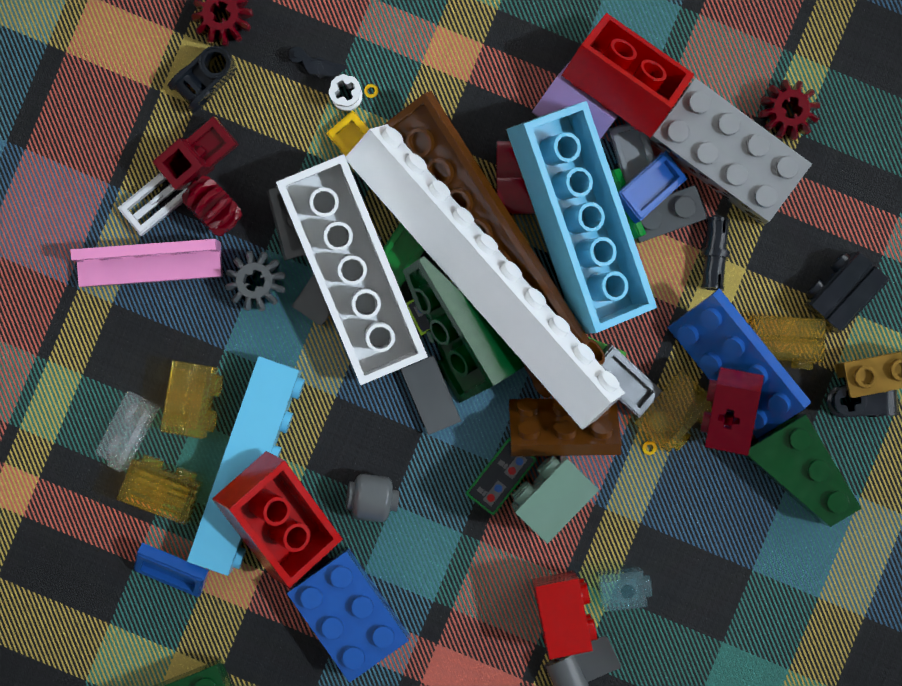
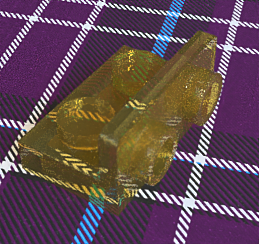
M679 370L640 418L637 417L633 424L665 452L669 453L672 448L678 451L691 437L688 430L696 421L700 425L702 424L704 411H712L711 405L713 402L706 401L707 392L685 372Z

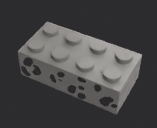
M697 78L689 85L649 139L652 145L662 152L667 151L675 162L761 225L771 221L812 165V163Z

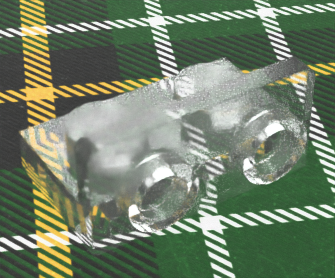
M132 391L126 392L96 449V455L109 461L107 466L119 472L127 470L160 406Z

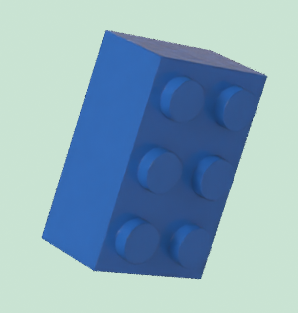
M349 547L294 585L287 592L289 598L349 683L409 641L410 634Z

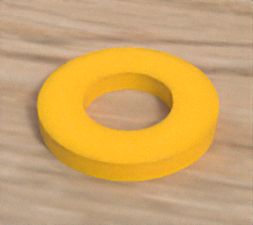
M368 84L364 89L365 95L369 98L376 97L378 87L375 84ZM371 87L375 89L373 94L368 93V89Z
M646 441L642 446V450L647 455H653L657 450V446L652 441ZM649 444L653 446V450L650 452L646 450V446Z

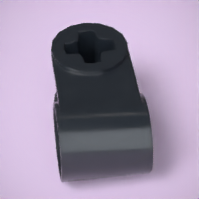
M208 47L188 66L181 69L169 81L167 86L171 91L176 90L189 104L188 109L191 113H194L201 109L233 77L236 70L235 60L222 47ZM216 56H224L226 60L225 68L219 73H211L209 68L210 61ZM187 84H189L196 91V94H194L190 90Z
M847 385L834 387L826 396L827 409L836 417L899 415L897 390L851 398L852 404L847 406L840 403V398L849 397Z

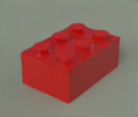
M606 13L581 44L561 76L570 81L576 88L583 90L600 102L605 109L613 111L630 123L635 130L643 132L651 138L695 74Z
M267 451L212 498L213 502L269 575L288 588L295 584L343 540L286 461Z

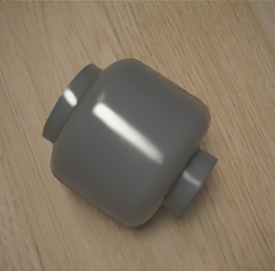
M360 474L356 477L355 482L349 481L346 510H351L354 519L385 522L389 517L390 511L397 512L399 490H393V484L389 477Z

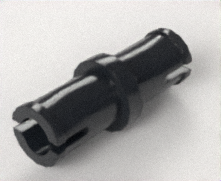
M707 217L706 246L701 251V257L704 258L701 289L716 291L720 288L721 291H724L725 263L730 258V251L727 250L730 219Z

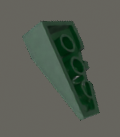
M425 257L418 259L403 270L415 305L421 313L426 314L430 324V329L426 331L428 339L432 343H437L442 359L437 361L441 373L459 403L493 387L525 367L521 359L466 296Z

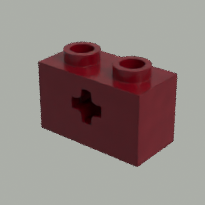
M720 367L718 379H710L706 401L713 402L712 411H704L700 431L707 433L705 447L749 455L764 375Z

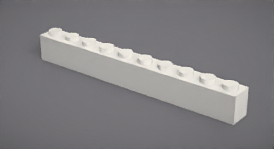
M388 124L369 129L345 157L347 162L583 430L596 421L625 394L619 386L617 378L612 373L605 371L595 359L593 351L587 345L581 343L570 331L569 324L562 317L557 316L546 304V299L542 293L529 285L522 277L519 267L506 259L498 250L495 240L483 233L474 222L472 214L467 209L460 207L450 195L448 187L443 182L437 180L427 169L425 161L407 147L403 142L402 135Z

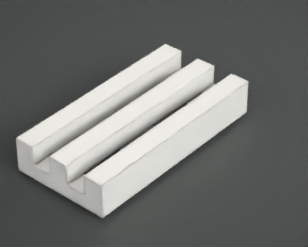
M159 173L120 205L118 209L138 234L143 236L183 203L182 194L187 188L141 225L138 222L141 218L176 191L170 184L135 214L129 211L167 180L162 173Z

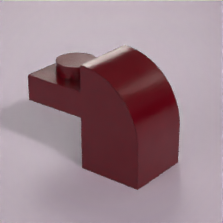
M213 116L189 138H179L152 162L175 190H184L194 180L199 179L202 175L206 176L215 169L214 166L239 144L218 118Z

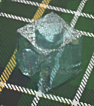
M640 567L597 572L601 608L604 612L647 607L646 597H652L651 580L649 575H643V570Z

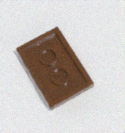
M555 398L509 399L511 457L621 455L622 443L616 402L596 421L582 430Z

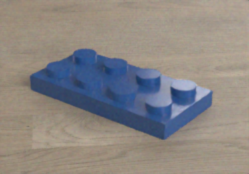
M720 288L667 327L709 380L718 379L720 367L764 375L753 430L756 438L761 437L798 414L811 403L809 398Z

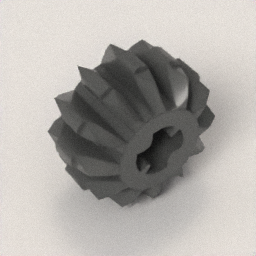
M248 251L246 252L248 264L245 265L241 259L236 257L233 262L240 268L238 273L233 270L226 271V275L236 278V282L226 284L225 288L228 291L239 290L231 299L233 303L237 304L246 297L244 310L250 311L254 300H256L257 308L262 312L266 308L265 298L273 305L278 303L277 298L271 294L273 290L285 293L286 288L276 285L275 281L285 279L286 273H272L280 265L277 259L272 260L265 266L268 260L266 252H261L256 263L253 252ZM257 272H261L260 278L265 280L263 287L257 286L255 291H251L249 288L252 285L247 283L248 277H255Z

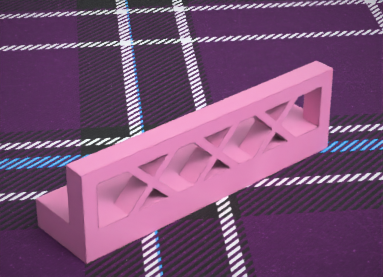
M217 239L70 249L71 260L77 262L78 285L81 288L223 277L221 242Z

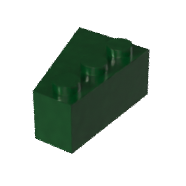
M797 414L761 437L751 441L749 455L744 456L822 524L832 527L862 509L806 414Z

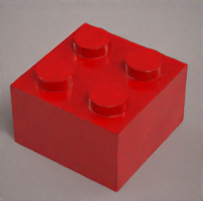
M574 571L532 579L549 660L593 651L591 641L598 639L594 619L590 613H585L584 605L590 604V597L584 578L579 579Z

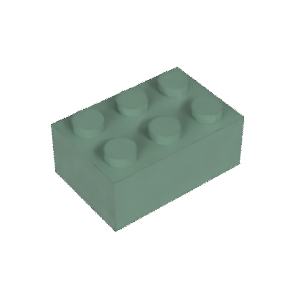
M548 456L536 469L540 475L531 484L527 480L524 481L511 495L514 499V502L511 504L514 512L547 544L599 491L565 456H557L556 458Z

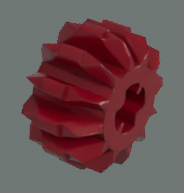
M195 0L194 6L201 10V12L191 15L193 22L201 23L196 28V32L200 36L208 33L207 42L209 44H214L220 36L221 44L226 47L229 45L228 36L230 35L237 42H240L242 37L238 29L240 28L244 31H250L251 29L250 24L242 20L253 17L252 9L244 8L249 0H206V2ZM226 8L230 17L227 21L222 18V22L219 23L215 13L218 10L223 13L222 9Z
M788 79L781 81L780 89L775 85H771L767 89L770 97L763 96L759 101L762 106L769 108L758 113L759 118L770 119V122L763 128L769 131L775 126L777 128L775 137L779 140L785 135L786 131L790 141H795L798 138V131L806 136L811 132L808 123L816 124L819 120V117L810 111L819 109L820 103L809 102L808 100L815 94V91L810 89L803 94L801 92L803 88L802 81H797L793 89ZM788 103L792 104V111L796 113L790 118L785 116L787 110L782 108Z
M202 175L199 179L194 180L182 194L183 203L216 236H222L227 231H230L242 217L241 209L237 206V203L209 176Z

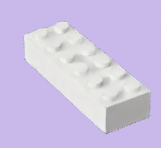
M340 155L277 181L278 189L360 385L427 358L426 351L345 155Z

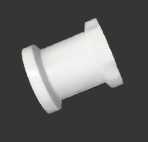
M345 74L336 76L331 81L329 95L337 109L352 111L360 105L363 93L357 79ZM344 85L347 89L354 88L351 91L353 98L348 101L345 97L337 98L341 94L339 88Z

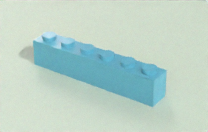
M258 356L187 562L227 576L233 571V568L240 569L246 553V549L241 547L243 539L213 502L212 498L264 452L267 451L279 457L282 447L276 444L280 433H287L290 427L293 413L288 412L292 398L299 399L305 383V379L300 378L302 370Z

